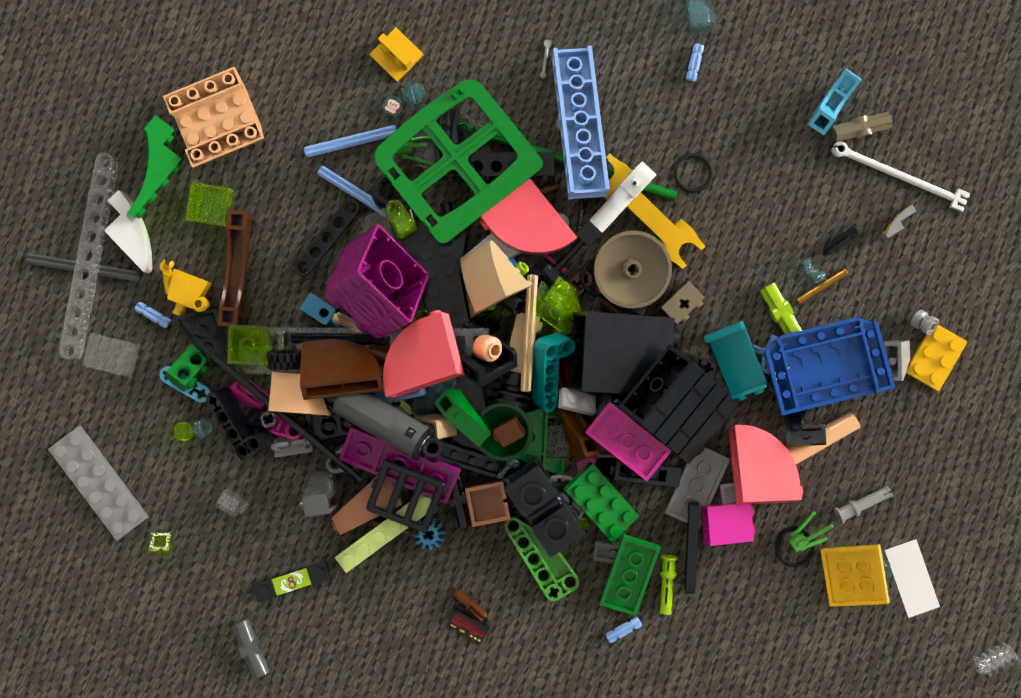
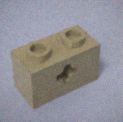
M688 281L659 309L668 318H675V325L678 323L682 325L690 317L688 313L692 310L697 311L704 304L702 300L705 297ZM680 300H681V301H685V300L687 301V303H686V307H687V308H685V307H684V308H680V307H679V306L681 305Z

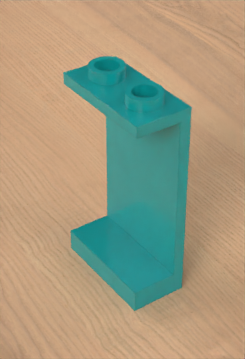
M743 321L704 336L706 343H710L731 394L730 396L736 402L746 399L747 394L754 393V395L765 392L764 388L769 384Z

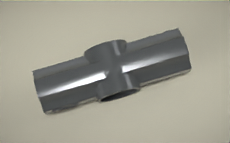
M247 618L233 624L232 627L239 642L240 655L243 660H246L253 679L269 673L270 670L263 655L262 643L255 636L249 619Z

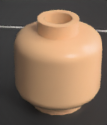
M478 336L473 343L475 357L483 361L493 362L499 358L502 352L500 340L493 336Z

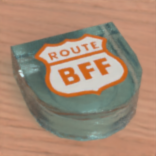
M389 96L385 99L380 110L398 119L403 109V103L399 97Z

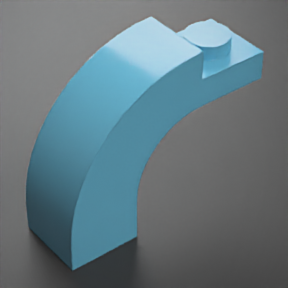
M845 68L816 108L808 125L825 135L835 122L840 109L862 79Z

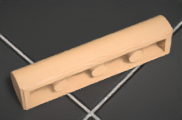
M848 411L825 425L826 445L786 447V449L791 454L795 464H798L860 428V424L855 415Z

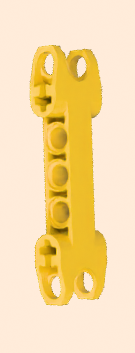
M610 153L606 158L612 164L614 174L609 179L610 189L607 197H604L606 200L611 197L621 186L622 182L632 173V170L625 163L619 161ZM641 192L627 206L660 238L659 241L667 249L671 261L682 269L687 265L679 256L681 245L692 243L701 250L705 247L695 231L682 218L674 225Z

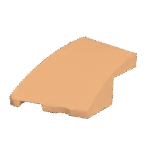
M272 372L268 411L330 416V410L327 409L324 398L303 400L300 389V374Z

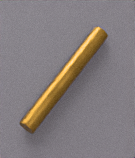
M843 268L796 298L799 305L803 304L847 276L848 272Z

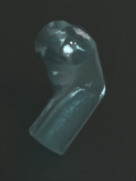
M811 259L802 261L804 273L808 279L814 282H822L826 279L824 271L813 268Z

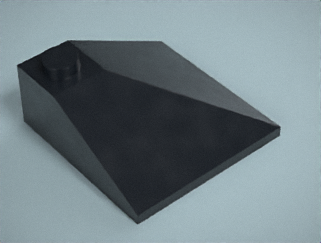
M324 398L326 407L330 410V416L306 414L309 432L327 447L344 444L353 423L334 413V404L329 403Z

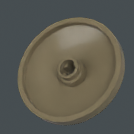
M628 230L613 235L600 247L595 258L594 277L599 290L610 302L624 308H641L652 304L663 295L671 280L672 263L667 249L656 237L643 231ZM631 265H634V266H635L634 271L630 272V271L628 270V267H631Z

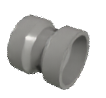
M924 310L916 312L911 320V326L916 329L920 328L926 335H931L939 324L938 318L929 316Z

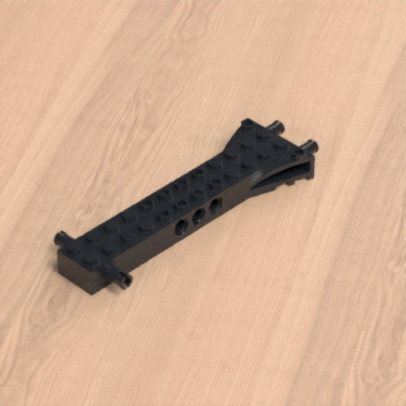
M446 202L448 210H446L445 203L440 204L442 216L453 211L452 202ZM409 209L410 218L408 211L404 210L402 211L405 223L404 230L392 233L398 244L428 273V280L423 291L428 316H430V312L436 310L449 314L458 351L461 350L469 356L473 354L474 342L472 334L463 328V323H470L461 281L462 270L460 258L464 256L467 228L448 243L441 244L433 237L426 226H417L412 209ZM462 375L441 382L443 392L447 389H460L478 415L486 408L483 387L480 388L466 376ZM458 429L456 436L443 438V440L481 451L475 443Z

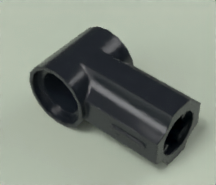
M252 408L245 418V423L259 431L274 426L277 421L275 413L259 411L255 408Z

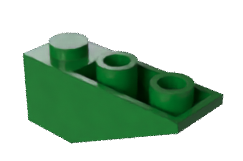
M447 389L434 402L443 416L478 447L492 435L460 389Z

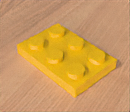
M938 325L931 335L925 334L908 364L906 374L935 391H940L967 341Z

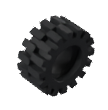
M281 349L268 351V369L293 370L301 368V350Z

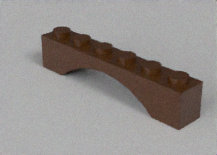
M227 211L226 273L219 304L217 326L242 328L252 214L247 211Z
M566 356L559 358L556 410L575 462H579L601 453L602 450L599 443L585 433L589 426L581 413L558 408L559 390L561 388L568 389L569 367Z

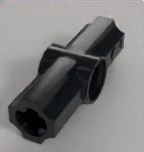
M461 472L448 500L449 507L453 512L456 529L472 525Z

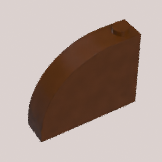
M338 339L314 340L301 343L300 389L303 400L383 391L378 362L364 347L350 341Z

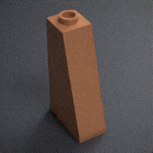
M374 479L332 517L333 521L331 524L335 532H339L342 535L379 516L366 509L373 489L371 486ZM387 479L384 480L375 506L383 509L387 508L395 487L394 482ZM399 495L395 508L404 503L401 495Z

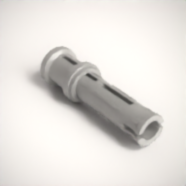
M884 486V488L857 501L850 500L847 505L841 508H834V512L839 522L843 524L845 520L853 516H859L861 511L893 497L892 492L889 493L891 490L888 486Z

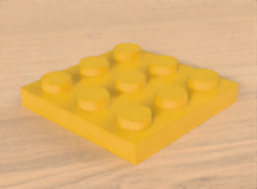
M880 544L821 549L830 607L889 603Z

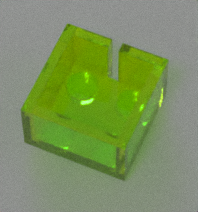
M191 182L185 220L196 224L226 228L228 207L232 208L235 191L228 187Z

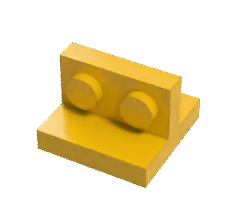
M396 27L388 36L383 33L378 38L380 44L369 54L396 82L424 55Z

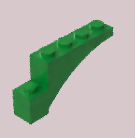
M156 115L143 129L142 133L146 137L147 170L142 189L126 215L131 221L136 217L138 219L141 218L146 211L144 209L146 204L154 202L158 196L156 192L159 188L164 189L170 182L168 177L171 174L176 175L182 167L180 165L182 159L166 147L175 138L172 136L174 129Z

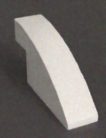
M118 190L107 201L121 215L104 231L143 272L150 273L152 271V251L146 226L142 217L140 219L136 217L133 221L126 217L133 202L124 192Z

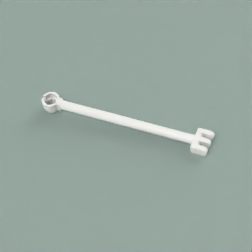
M836 142L833 145L834 147L831 148V152L835 157L844 156L948 199L951 201L949 207L957 211L963 212L964 207L957 205L958 203L963 205L967 203V200L960 197L969 198L970 193L961 189H957L955 194L854 152L848 148L845 142ZM838 146L843 147V152L838 150Z

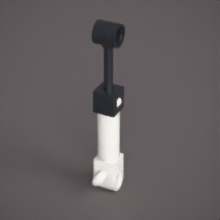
M643 161L622 182L621 186L579 229L576 233L579 237L578 241L556 265L549 262L541 271L546 276L544 282L551 289L564 276L560 270L583 245L586 244L590 247L657 175Z

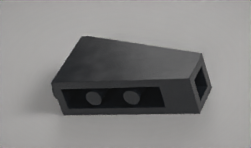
M604 457L600 464L601 473L614 480L677 488L680 485L682 469L675 466L661 464L650 479L646 481L617 458L613 459L611 457L609 459Z

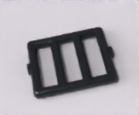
M385 459L377 479H374L371 488L373 489L366 509L369 512L426 533L434 514H437L440 505L438 503L445 488V482ZM388 469L399 472V476L387 508L383 509L375 506ZM410 476L418 481L403 517L393 513L406 477ZM427 483L435 486L436 489L421 524L411 519L424 485Z

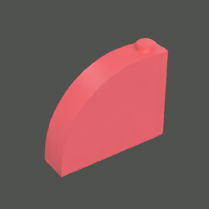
M531 179L527 180L482 215L479 221L485 231L489 230L502 244L514 251L529 255L554 253L567 247L577 239V236Z
M441 310L432 311L429 313L430 316L413 322L397 336L387 353L384 363L383 387L386 397L397 398L464 375L449 314L441 312Z
M734 425L728 428L736 505L793 503L802 500L803 488L800 486L796 464L789 451L777 438L753 426Z

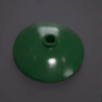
M499 402L489 405L479 414L492 433L479 447L485 455L495 460L508 461L521 456L527 450L532 440L533 428L530 418L524 410L512 403ZM516 415L525 430V435L502 447L501 443L498 444L495 441L493 430L495 426Z

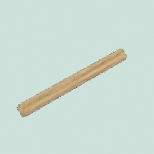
M537 275L527 276V281L529 280L533 285L528 287L526 291L520 387L522 392L531 391L538 285Z

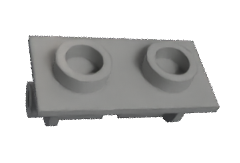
M304 437L294 441L285 438H274L271 444L275 458L313 452L312 444Z

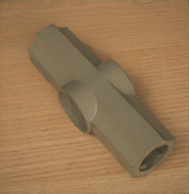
M889 112L869 117L865 115L852 119L850 122L832 126L831 134L835 143L852 138L859 139L870 136L875 132L892 128L893 121Z

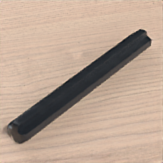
M291 333V343L294 344L324 339L345 340L362 345H384L386 341L385 336L377 339L371 334Z

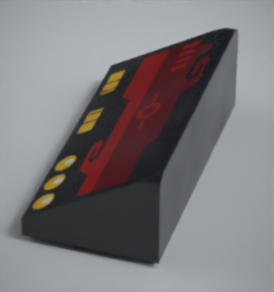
M458 608L455 609L447 624L480 644L490 629L489 625L478 621Z

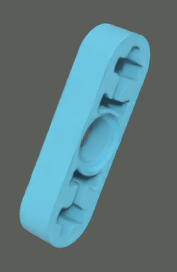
M171 366L161 369L160 379L164 383L197 402H207L206 397L199 398L200 394L193 391L195 386L184 392L166 379L165 372ZM185 373L180 374L181 379H186L189 377ZM197 381L196 384L198 386L196 389L200 391L205 389L206 395L212 392L210 387Z

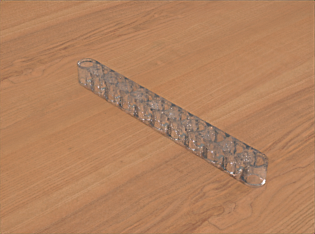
M106 152L98 154L95 159L59 346L60 356L71 361L79 360L83 354L106 232L104 230L107 228L111 204L107 200L113 196L117 177L118 162ZM110 160V164L104 167V162ZM107 178L106 183L101 186V180ZM103 196V201L97 204V199ZM99 215V221L93 223L94 217ZM96 234L95 240L90 242V236ZM92 252V258L87 261V254ZM88 271L87 279L83 280V273ZM84 290L85 295L83 298L80 299L79 293L80 291ZM81 309V315L76 318V311ZM77 328V335L72 337V330ZM70 347H73L74 353L69 356L68 350Z

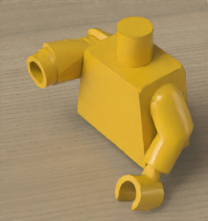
M164 259L160 264V269L163 271L165 293L168 295V300L176 302L172 313L178 316L184 315L187 307L197 312L207 310L210 303L205 298V295L212 283L177 269L172 271L174 262L171 261L169 266H167Z

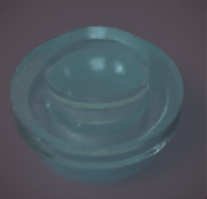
M198 419L193 425V432L199 438L209 436L212 431V425L206 419Z

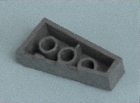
M327 468L312 470L302 496L303 500H300L301 512H304L305 517L329 514L340 505L336 473L328 471Z

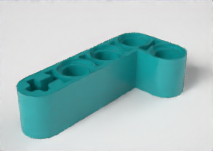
M562 333L541 337L534 343L532 401L547 413L552 412L557 406L559 358L571 355L575 349V342Z

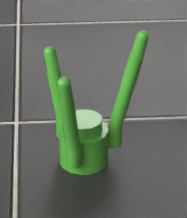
M428 135L412 138L396 153L397 155H402V159H409L430 166L435 164L409 155V153H413V147H427V143L413 142L430 140L431 138Z
M813 511L795 531L790 533L792 538L788 539L796 553L802 552L807 548L827 541V538L824 537L809 543L810 540L832 529L833 525H829L807 538L803 533L799 535L798 533L816 515V512Z

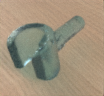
M519 458L506 461L505 467L497 475V478L501 479L510 468L518 469L520 465Z

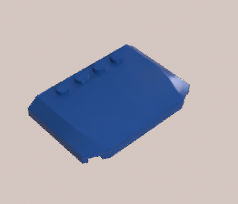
M855 317L781 335L764 349L780 416L895 388L879 325L875 321Z

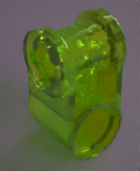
M392 200L386 205L387 218L399 239H403L418 231L414 219L400 201Z

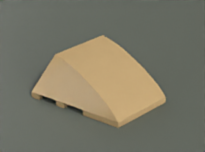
M492 240L460 258L470 318L533 285L520 274L521 271L518 268H515L508 261V257Z

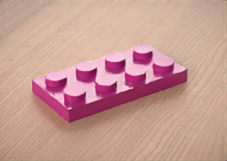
M610 401L585 431L587 435L646 481L650 479L671 453V449Z

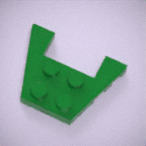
M541 408L525 412L532 423L533 435L527 450L516 459L527 462L534 456H537L547 471L564 475L565 458L546 457L548 418H559L556 408L549 413Z

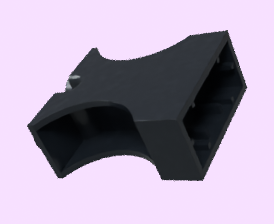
M534 456L504 477V481L507 484V487L504 488L505 492L520 514L525 517L550 558L585 535L579 525L581 523L580 519L537 456Z

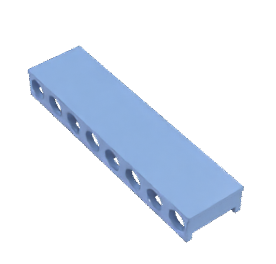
M592 46L564 50L553 48L552 65L568 200L607 197L610 188Z

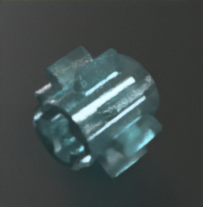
M416 80L406 82L404 84L405 88L401 89L403 100H408L409 104L412 105L420 103L423 100L422 97L426 96L423 84H418Z

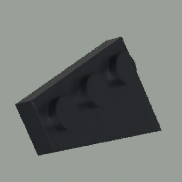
M216 308L177 317L211 367L218 366L210 359L214 352L228 364L232 362L222 327L217 326L218 314Z

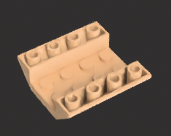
M235 67L163 96L169 113L174 116L187 147L185 152L192 168L264 139L262 127Z

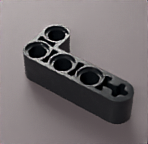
M222 387L208 393L206 397L207 404L238 458L244 460L272 444V436L267 430L254 433L251 426L245 423L246 417L232 392L227 387Z

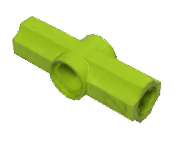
M775 282L759 290L769 307L768 312L776 324L778 323L784 335L802 331L793 316L794 311L786 299L784 300Z

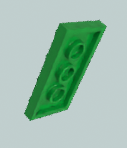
M591 462L563 489L612 543L639 517L635 510Z
M623 534L599 605L636 616L661 546Z

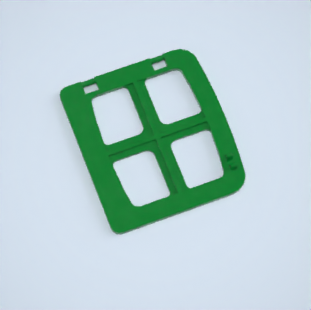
M465 80L429 103L378 146L375 152V162L378 168L433 237L441 244H446L538 173L543 167L542 158L484 86L475 80ZM467 99H473L488 117L489 122L461 144H454L436 120L459 103ZM420 131H425L442 152L443 156L424 173L410 181L394 162L393 157ZM500 134L513 148L518 157L493 182L486 184L471 166L468 158L493 137ZM392 168L400 175L396 180L389 173ZM454 170L459 173L475 195L455 210L440 217L436 215L424 200L422 193L448 172ZM430 215L437 222L434 227L426 220Z

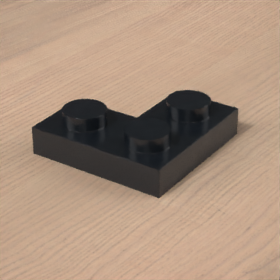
M804 410L785 415L787 447L826 445L825 424L805 425Z

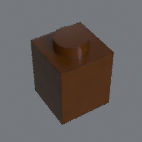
M516 415L495 426L493 430L495 441L498 444L501 443L502 447L525 435V430Z

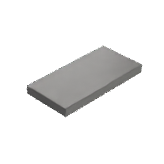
M705 448L690 464L686 463L681 473L679 488H674L664 513L687 523L689 501H699V505L711 504L730 458ZM701 506L699 511V529L702 524Z

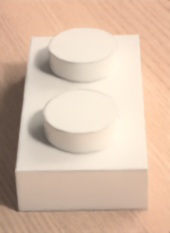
M561 388L559 390L558 408L593 416L596 414V396Z

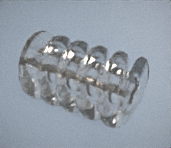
M1001 642L999 646H994L993 650L988 649L986 654L980 653L979 657H973L974 667L983 680H985L984 674H987L990 678L992 677V670L999 674L998 667L1006 670L1005 663L1012 667L1011 660H1014L1016 663H1020L1012 647L1005 642Z

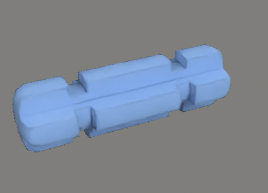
M696 43L693 46V53L688 66L689 71L686 75V80L695 82L698 73L696 72L699 70L701 54L704 50V45Z
M138 302L134 310L143 314V316L155 323H159L163 328H167L170 325L171 319L163 316V314L151 307H147L146 304Z
M634 617L630 619V622L627 621L614 628V631L607 632L606 637L608 641L613 643L618 637L622 638L631 633L632 629L641 627L642 623L639 618Z

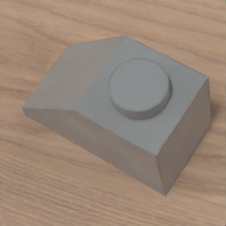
M910 340L885 341L883 343L893 381H903L910 361Z

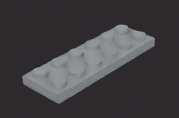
M81 426L75 428L48 449L116 541L149 518Z

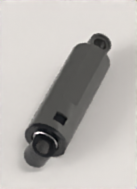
M371 393L325 397L329 403L334 404V413L415 461L419 460L422 455L429 462H438L442 459L444 454L443 446L438 439L433 438V429ZM431 447L438 448V451L435 454H430L428 452V450Z

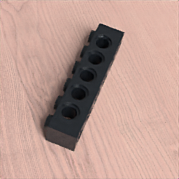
M516 152L473 153L469 156L468 161L472 167L475 161L482 162L483 169L477 173L479 176H482L483 180H493V176L501 175L518 156ZM537 152L543 160V167L534 176H539V180L551 179V176H555V152ZM496 160L502 163V169L499 172H495L492 169V163ZM450 171L444 175V180H455V176Z

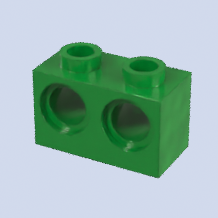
M191 344L166 371V378L185 392L188 388L191 389L195 386L198 376L200 374L204 375L209 370L210 365L201 351ZM197 359L201 363L199 365H194L191 363V361ZM181 373H185L189 377L186 379H181L178 377V375Z

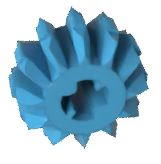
M433 519L428 531L432 530L434 532L432 534L434 537L432 538L430 536L426 537V533L420 531L414 533V538L419 537L415 542L416 545L422 542L421 548L425 549L427 544L429 550L433 549V544L437 548L440 547L438 541L444 542L445 539L440 535L446 533L445 530H439L443 524L439 523L436 526L437 519Z

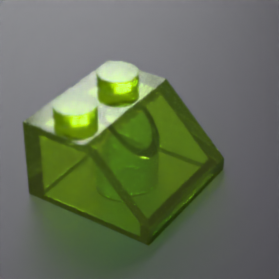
M561 277L555 280L536 307V315L564 335L572 325L573 312L581 311L575 288Z
M229 325L227 364L268 365L267 353L268 351H273L268 326Z

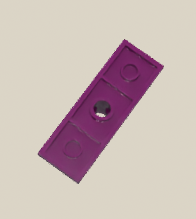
M354 424L350 427L339 460L377 476L383 461L388 459L444 481L445 488L440 502L445 504L448 503L461 471L460 468L442 461L429 462L424 455L415 461ZM388 469L385 479L396 483L399 472ZM407 476L403 486L414 491L418 480ZM425 483L421 494L432 498L436 487Z

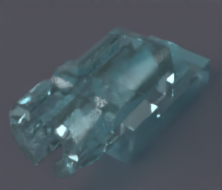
M453 378L426 387L427 395L416 397L411 404L410 409L412 413L416 416H422L423 414L428 415L433 410H439L434 402L445 390L454 389L458 380Z

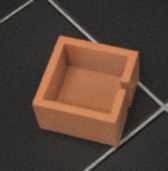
M503 480L465 487L472 527L511 520L508 501L503 500L507 498Z

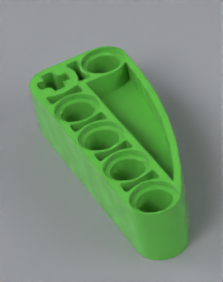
M511 516V520L505 521L506 532L548 600L557 601L577 589L579 585L578 577L561 552L550 558L533 533L529 523L517 516ZM510 521H517L519 527L511 530L508 527V523ZM521 537H526L529 540L526 546L518 544V540ZM537 554L539 556L538 561L530 562L528 560L529 555ZM542 570H546L549 573L545 579H541L538 576V573ZM573 577L575 582L572 585L565 584V579ZM551 587H554V589L558 588V589H557V594H555V595H553V593L549 594V593H550V588H551Z

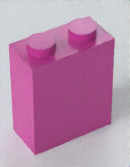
M736 502L700 505L703 544L715 546L754 541L755 526L752 520L754 509L751 504L736 505Z

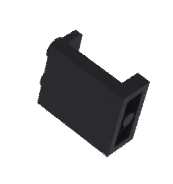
M498 337L496 338L502 344V352L499 358L493 362L480 360L475 357L474 353L468 356L461 350L458 351L464 376L480 388L518 367L516 350Z

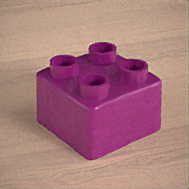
M377 224L344 247L327 284L325 293L328 301L333 306L342 307L353 318L354 324L359 331L363 333L369 332L373 337L379 339L412 322L428 280V273L381 225Z

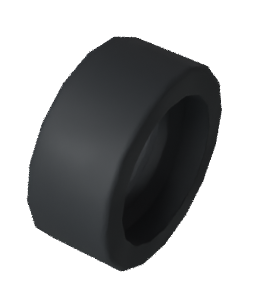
M390 173L394 180L400 176L396 173ZM384 174L380 175L375 180L372 188V198L375 204L385 211L401 209L406 204L402 196L396 201H388L380 196L379 189L381 185L391 183Z

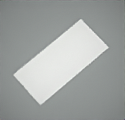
M915 539L885 550L908 618L940 607L917 540Z

